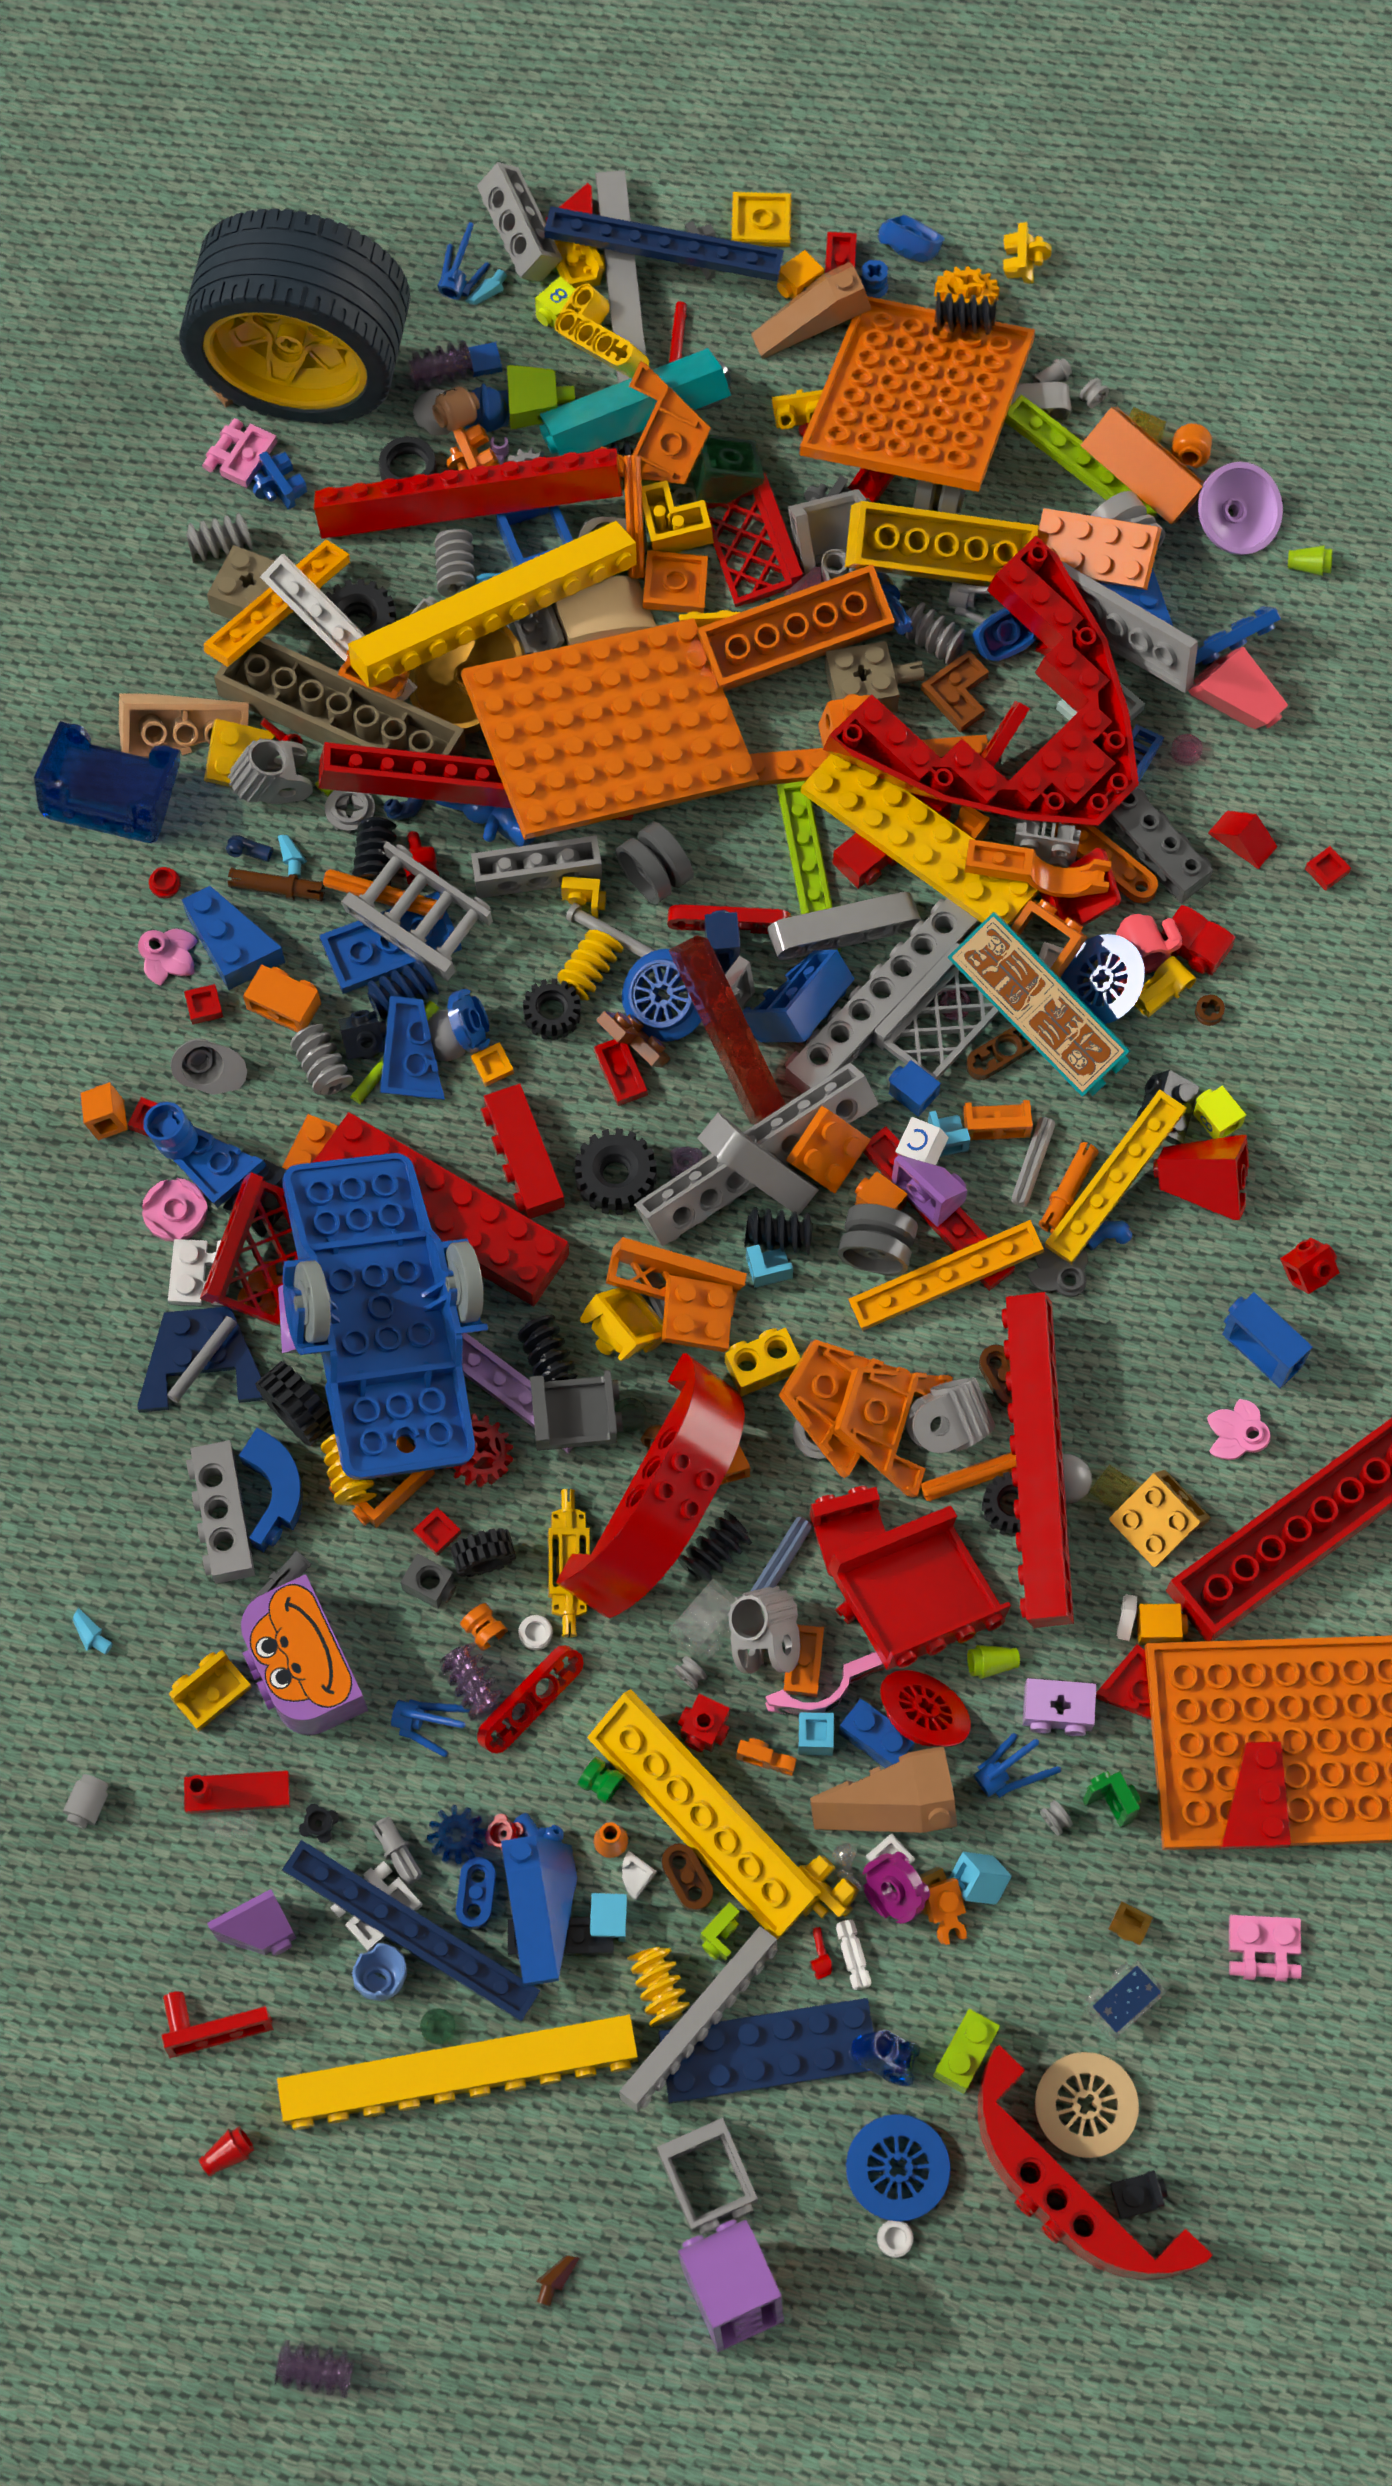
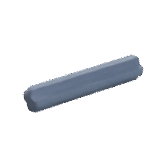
M797 1517L751 1591L777 1586L811 1531L812 1524L802 1517Z

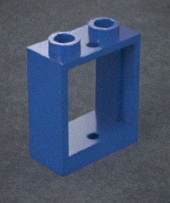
M558 505L496 514L497 528L514 567L551 550L523 558L510 525L550 513L563 545L573 540Z
M1255 1292L1246 1300L1241 1296L1228 1310L1230 1314L1224 1320L1226 1326L1222 1335L1281 1389L1304 1366L1312 1346Z

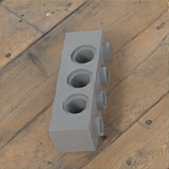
M497 162L477 185V188L482 196L484 205L493 219V225L504 242V248L515 265L516 273L523 279L537 282L542 281L560 263L562 256L554 240L544 238L546 223L519 167Z
M597 835L471 854L478 898L561 887L562 876L592 878L602 881V863Z
M231 1441L190 1448L192 1459L186 1460L189 1479L196 1480L197 1491L191 1493L195 1512L201 1511L203 1523L197 1524L200 1543H206L208 1555L202 1556L206 1576L212 1575L215 1584L256 1576ZM221 1476L223 1479L218 1486L209 1487L206 1485L210 1477ZM225 1507L228 1509L227 1514L221 1519L211 1517L212 1512L216 1508ZM223 1539L234 1541L232 1547L226 1551L218 1550V1543Z

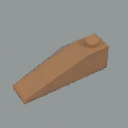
M848 262L822 274L751 333L761 358L769 357L871 310L864 286L855 267Z
M944 1746L909 1752L899 1757L900 1762L885 1769H881L878 1766L869 1771V1776L854 1783L846 1781L811 1797L810 1803L814 1829L924 1833L957 1827L955 1799Z

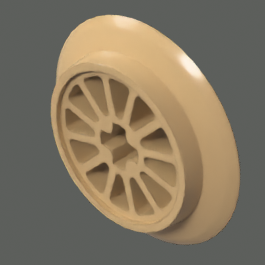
M1079 2052L1057 2060L1043 2074L1036 2090L1035 2111L1043 2133L1057 2148L1073 2156L1095 2158L1110 2154L1127 2141L1138 2119L1139 2102L1134 2083L1119 2064L1097 2053ZM1080 2075L1090 2076L1087 2090L1083 2088ZM1072 2077L1075 2079L1079 2093L1066 2083L1068 2079ZM1094 2077L1104 2082L1096 2092L1092 2091ZM1106 2086H1109L1114 2095L1099 2098L1098 2095ZM1060 2087H1063L1073 2099L1058 2096L1057 2093ZM1089 2096L1093 2099L1092 2106L1096 2110L1095 2112L1088 2111L1084 2115L1080 2112L1081 2105L1077 2103V2100H1084ZM1115 2100L1117 2110L1103 2107L1101 2104ZM1056 2101L1069 2104L1072 2107L1057 2111ZM1099 2112L1114 2115L1113 2123L1110 2124ZM1074 2113V2117L1069 2123L1063 2125L1059 2116ZM1094 2118L1106 2127L1107 2130L1105 2132L1098 2133ZM1076 2119L1081 2120L1078 2134L1069 2131V2127ZM1085 2121L1089 2122L1093 2136H1083Z

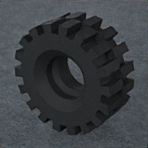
M350 579L344 581L345 587L341 588L339 584L333 586V594L328 591L325 594L348 618L356 613H364L370 618V624L360 629L365 635L397 621L396 609L391 595H387V590L383 586L378 590L376 582L370 581L368 586L365 585L364 579H358L357 584H352Z
M609 1129L603 1130L601 1138H598L596 1134L589 1137L590 1144L587 1145L584 1142L580 1147L581 1154H577L575 1159L577 1190H580L582 1199L584 1201L588 1200L590 1207L594 1210L600 1207L602 1208V1213L608 1215L610 1210H616V1215H623L624 1209H628L630 1213L635 1211L636 1207L634 1204L654 1191V1184H656L657 1169L652 1148L647 1149V1142L643 1138L639 1141L636 1140V1133L629 1131L628 1136H624L623 1129H616V1135H610ZM611 1163H620L628 1169L629 1175L623 1183L611 1184L603 1177L604 1169Z
M280 1361L255 1383L257 1390L267 1402V1405L296 1437L300 1438L309 1447L333 1428L328 1407L320 1400L321 1398L311 1389V1386L285 1362Z

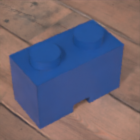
M861 1698L839 1727L838 1734L865 1752L884 1768L900 1762L899 1757L912 1752L915 1747V1742L903 1736L887 1717Z

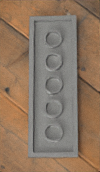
M1062 562L1107 638L1112 651L1183 693L1192 688L1198 646L1197 640Z

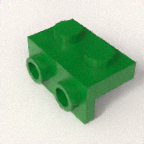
M1106 1771L1091 1779V1785L1086 1788L1087 1792L1082 1800L1085 1806L1104 1798L1120 1828L1132 1823L1140 1810L1138 1804L1141 1803L1136 1788L1132 1784L1127 1785L1120 1771L1113 1775Z

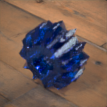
M452 1805L451 1816H447L445 1811L440 1810L438 1815L442 1822L430 1821V1828L436 1832L428 1834L427 1840L430 1843H436L431 1849L434 1856L444 1851L442 1855L443 1863L448 1864L452 1855H455L457 1866H461L463 1864V1854L466 1853L468 1859L472 1860L475 1858L472 1847L476 1850L484 1849V1843L478 1839L485 1837L487 1832L484 1828H477L482 1823V1818L479 1815L470 1819L471 1808L466 1807L462 1814L459 1815L457 1806ZM460 1828L461 1833L466 1834L465 1837L461 1835V1841L454 1842L453 1838L448 1836L449 1833L453 1835L452 1829Z

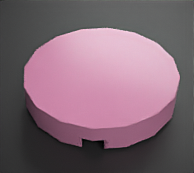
M176 1178L177 1180L168 1181L167 1179L160 1181L148 1191L143 1200L142 1214L146 1227L154 1236L165 1241H174V1239L185 1240L200 1231L207 1219L208 1206L204 1193L194 1183L186 1179Z

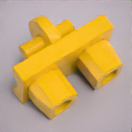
M1027 222L1018 223V232L1004 235V249L1007 255L1017 253V257L1003 260V270L1006 277L1009 279L1022 277L1024 283L1034 284V265L1041 266L1044 260L1050 258L1052 255L1051 245L1044 242L1041 236H1037L1034 239L1028 233Z
M798 389L796 394L772 397L776 428H781L782 430L790 429L796 425H803L806 422L810 423L823 390L804 392L803 389Z
M819 1855L808 1865H800L798 1867L821 1891L819 1896L802 1913L804 1916H807L814 1910L821 1918H824L829 1911L820 1903L821 1901L838 1917L842 1915L846 1917L853 1910L850 1904L855 1899L859 1889L847 1878H843L832 1889L825 1882V1879L836 1867L824 1855Z

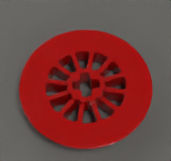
M912 1670L895 1671L883 1680L880 1695L887 1716L892 1725L909 1740L930 1747L953 1746L963 1742L969 1735L971 1721L964 1703L954 1691L941 1681L930 1675Z

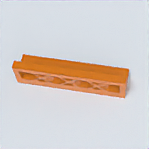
M622 1237L613 1246L606 1284L664 1301L666 1286L661 1289L652 1287L646 1275L656 1272L660 1273L665 1281L670 1275L730 1285L733 1286L732 1318L737 1292L745 1286L747 1273ZM619 1262L629 1264L637 1276L630 1280L617 1277L616 1273Z

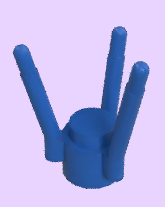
M472 222L467 225L451 269L453 245L448 244L441 279L437 286L442 296L454 300H459L461 295L468 297L471 288L490 266L489 262H485L468 283L465 273L459 270L474 226Z
M412 1699L409 1702L398 1700L393 1710L391 1726L400 1728L399 1735L410 1738L443 1757L448 1756L446 1750L413 1730H420L423 1721L464 1728L466 1724L463 1721L425 1713V1710L468 1713L471 1711V1707L419 1702Z
M1013 1733L985 1762L977 1767L979 1771L974 1773L973 1776L988 1797L996 1793L998 1798H1001L1012 1790L1060 1773L1061 1767L1056 1766L1006 1784L1005 1782L1010 1779L1006 1769L1039 1745V1740L1034 1739L1003 1763L996 1762L1018 1738L1017 1734Z

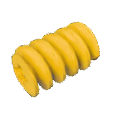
M589 930L585 934V940L578 944V949L573 951L571 959L564 964V969L557 974L559 983L561 984L562 981H566L568 988L573 986L576 989V995H579L581 1000H589L584 990L592 993L596 991V986L591 980L599 983L603 981V976L598 970L605 973L609 972L610 967L605 960L615 963L617 957L612 951L622 953L624 950L623 946L609 934L599 930Z
M335 1434L326 1439L321 1445V1450L327 1454L324 1462L326 1466L330 1467L327 1474L329 1478L333 1479L330 1484L331 1489L337 1492L333 1497L335 1503L350 1506L373 1499L377 1494L367 1493L366 1490L375 1485L374 1481L354 1480L348 1477L341 1467Z
M654 1947L635 1953L627 1958L629 1961H638L631 1968L633 1974L642 1975L636 1981V1986L638 1988H648L640 1995L642 2001L652 2002L645 2008V2013L647 2015H657L650 2021L649 2025L651 2027L678 2019L683 2015L682 2012L690 2006V2002L678 2001V1998L686 1992L685 1988L673 1987L681 1979V1976L669 1975L668 1972L677 1965L676 1961L664 1960V1957L672 1952L671 1948Z

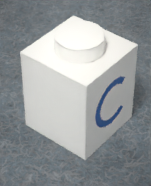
M911 1117L895 1152L898 1155L936 1165L949 1137L941 1128Z

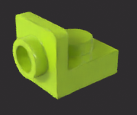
M730 1902L707 1925L700 1935V1938L704 1941L701 1945L703 1950L714 1960L721 1957L725 1962L731 1957V1951L718 1939L722 1936L726 1940L740 1925L736 1921L740 1911Z

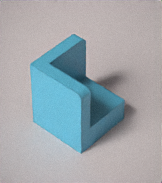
M936 1111L929 1112L928 1123L941 1128L949 1137L940 1156L969 1150V1132L967 1128L963 1129L959 1115L938 1119Z
M759 1245L746 1248V1260L754 1288L793 1278L792 1263H788L786 1253L781 1252L780 1248L761 1253Z
M799 1712L798 1755L832 1756L834 1747V1713Z
M962 1852L949 1878L958 1879L962 1898L965 1901L995 1905L1000 1900L1012 1876L996 1857L992 1855Z
M592 1893L590 1935L593 1937H618L619 1942H626L627 1894Z

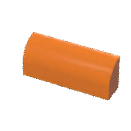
M1111 407L1080 445L1170 525L1179 520L1200 496L1204 482L1118 407Z

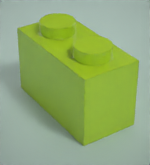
M969 2008L933 2077L964 2094L1000 2025Z

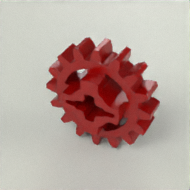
M473 1413L470 1416L475 1440V1452L466 1464L454 1467L456 1472L453 1477L457 1479L463 1475L465 1477V1485L469 1486L476 1480L477 1486L482 1487L487 1482L491 1485L494 1484L499 1477H502L508 1471L506 1466L513 1461V1458L507 1453L513 1449V1445L505 1444L504 1440L509 1434L508 1432L500 1434L498 1431L500 1427L499 1422L492 1426L489 1424V1416L485 1415L478 1421L476 1413Z

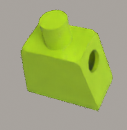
M507 365L511 429L543 424L540 414L557 408V405H564L575 401L574 386H556L555 370Z

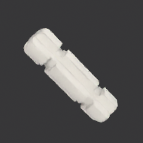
M853 1920L839 1922L836 1925L838 1938L842 1939L840 1945L848 1972L851 1971L852 1974L850 1975L852 1987L854 1990L865 1989L871 1985V1979L868 1970L865 1971L864 1968L866 1967V1961L860 1940L855 1936L857 1935L855 1922Z

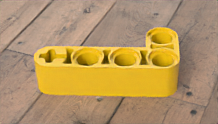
M590 284L580 285L557 316L555 330L576 348L632 379L640 361L649 366L648 357L628 340L601 326L610 310L609 301Z

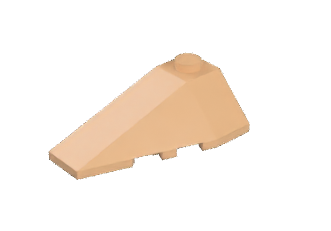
M119 693V732L122 764H157L164 761L162 755L180 750L182 755L192 753L190 746L206 741L210 744L213 724L216 718L248 726L249 704L246 702L159 694Z

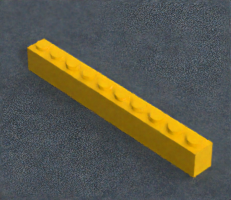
M617 521L607 524L348 643L351 666L369 689L384 683L404 672L412 670L417 666L637 565L636 542Z
M629 2014L277 2078L284 2124L292 2125L293 2130H302L313 2127V2121L328 2118L329 2124L340 2123L350 2120L349 2114L363 2112L364 2117H373L384 2114L385 2107L398 2105L400 2111L412 2110L420 2107V2101L434 2099V2104H445L455 2101V2095L469 2092L470 2098L490 2095V2088L504 2086L505 2091H516L526 2088V2082L540 2079V2085H549L561 2082V2075L575 2073V2078L581 2079L597 2075L596 2069L610 2067L611 2072L625 2071L631 2069V2063L638 2062Z

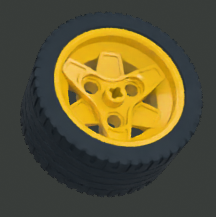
M258 209L257 211L241 212L217 223L210 229L203 240L179 332L180 348L192 371H195V374L207 386H211L212 390L221 393L224 398L233 400V403L239 406L243 405L248 410L258 411L259 414L265 416L270 415L271 417L310 423L331 424L332 422L342 423L344 420L351 421L355 418L363 417L364 414L367 415L378 408L389 393L409 309L410 288L401 267L398 266L394 258H390V254L385 249L382 250V247L378 243L372 242L371 238L365 234L361 235L356 229H350L341 222L336 223L333 219L327 217L321 218L317 214L312 213L310 215L307 212H294L290 209H284V211L280 209Z

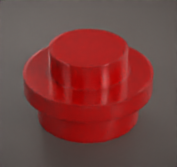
M168 867L157 868L149 878V888L159 898L174 896L181 886L178 873Z

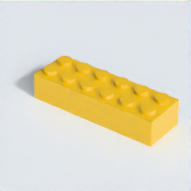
M860 501L851 505L845 567L861 569L873 564L876 572L989 587L995 574L1035 535L1038 536L1039 525Z

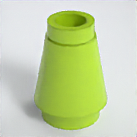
M1325 545L1289 550L1288 569L1323 576V573H1331L1333 549L1325 548Z
M976 1645L975 1649H969L967 1652L968 1670L972 1677L978 1676L980 1679L1019 1668L1020 1656L1018 1649Z

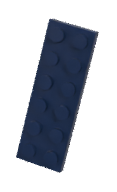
M868 1998L719 2021L716 2025L712 2024L704 2040L698 2041L694 2045L695 2048L688 2058L684 2057L680 2062L677 2072L673 2075L670 2074L666 2078V2088L669 2104L878 2071L880 2066ZM672 2029L658 2031L659 2042H661Z

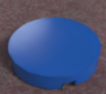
M462 989L453 992L448 998L449 1021L457 1041L464 1050L469 1053H476L486 1049L490 1043V1038L486 1039L485 1032L490 1031V1024L481 1001L476 996L471 997L470 990Z

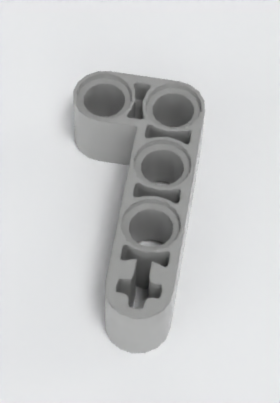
M717 1112L697 1138L721 1162L792 1212H797L798 1216L819 1191L808 1179L746 1136L734 1123L719 1112Z

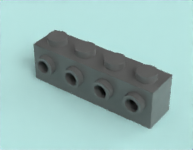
M1135 788L1103 821L1180 904L1210 882L1213 869L1208 859L1201 854L1199 855L1191 847L1188 838L1183 833H1178L1170 825L1167 816L1162 811H1157L1149 803L1147 795L1141 789Z

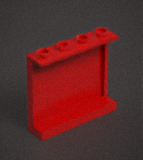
M951 1505L837 1551L832 1556L828 1570L886 1670L897 1666L905 1668L913 1664L918 1657L927 1653L929 1656L936 1655L943 1651L948 1644L955 1641L964 1643L973 1638L977 1632L986 1628L988 1631L997 1629L1004 1624L1011 1607L1009 1601L1000 1605L955 1530L954 1523L957 1519V1514Z

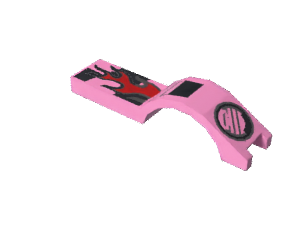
M874 1652L844 1664L840 1687L827 1699L819 1702H801L791 1698L784 1690H780L766 1696L767 1702L765 1705L769 1712L798 1716L799 1712L827 1713L839 1705L847 1693L849 1684L883 1671L886 1668L878 1654Z

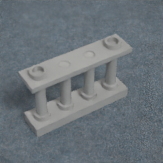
M386 842L383 847L386 856L390 858L389 862L364 895L360 894L356 897L351 892L347 893L341 901L344 910L414 959L420 960L427 968L448 981L455 972L453 962L451 961L453 959L451 957L452 953L478 919L490 926L493 922L491 912L489 911L490 907L478 897L471 899L412 859L413 854L402 845L397 844L395 847ZM403 867L416 877L391 911L381 914L374 909V902L399 868ZM426 884H428L442 895L415 930L411 929L408 932L399 926L401 924L399 920ZM453 901L466 910L467 913L442 947H437L434 950L425 944L427 941L425 937Z

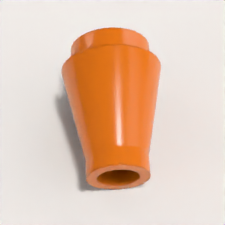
M613 1822L605 1823L594 1835L595 1849L604 1857H618L624 1853L628 1846V1835L621 1826ZM610 1831L613 1835L617 1834L611 1840L605 1838V1834Z

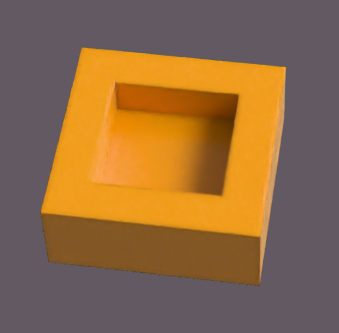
M500 1042L471 1055V1060L485 1087L514 1074V1069Z

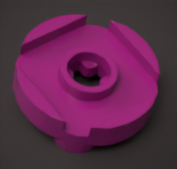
M902 1852L881 1854L870 1861L863 1869V1875L867 1873V1883L863 1885L864 1893L871 1906L879 1915L884 1918L892 1916L895 1919H899L895 1923L903 1924L911 1921L923 1911L925 1901L930 1898V1890L922 1882L919 1874L912 1867L905 1854ZM892 1885L896 1888V1892L891 1888Z

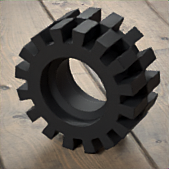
M552 978V984H547L546 979L541 980L540 987L536 983L532 985V992L527 990L525 1000H523L524 1019L528 1029L531 1028L532 1033L536 1036L538 1033L541 1034V1038L546 1040L548 1036H552V1040H558L559 1035L565 1038L568 1036V1031L574 1032L576 1024L581 1019V1004L579 995H576V989L573 986L568 988L566 981H562L561 985H559L557 979ZM555 1000L560 1002L565 1010L562 1016L557 1019H546L541 1015L540 1007L547 1001Z
M1005 1472L1001 1478L999 1475L996 1476L993 1482L989 1483L986 1488L982 1502L983 1517L985 1521L990 1522V1527L993 1530L997 1528L1000 1530V1534L1011 1533V1536H1016V1532H1021L1020 1520H1017L1015 1516L1006 1514L1000 1506V1499L1005 1494H1018V1487H1014L1012 1475L1010 1476V1472Z
M495 1528L489 1529L487 1532L483 1530L479 1531L476 1535H467V1538L459 1539L457 1543H453L452 1547H450L457 1574L461 1577H473L475 1574L479 1576L486 1572H492L495 1569L505 1568L504 1565H510L517 1557L510 1533L507 1529L504 1530L503 1528H499L496 1531Z

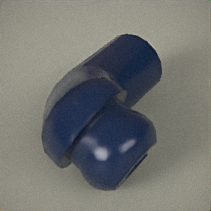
M408 798L407 801L399 802L398 799H389L384 805V810L387 816L395 821L412 818L418 814L425 799Z
M235 835L228 839L226 846L227 853L232 857H240L243 854L269 862L274 850L271 846L255 842L240 835Z

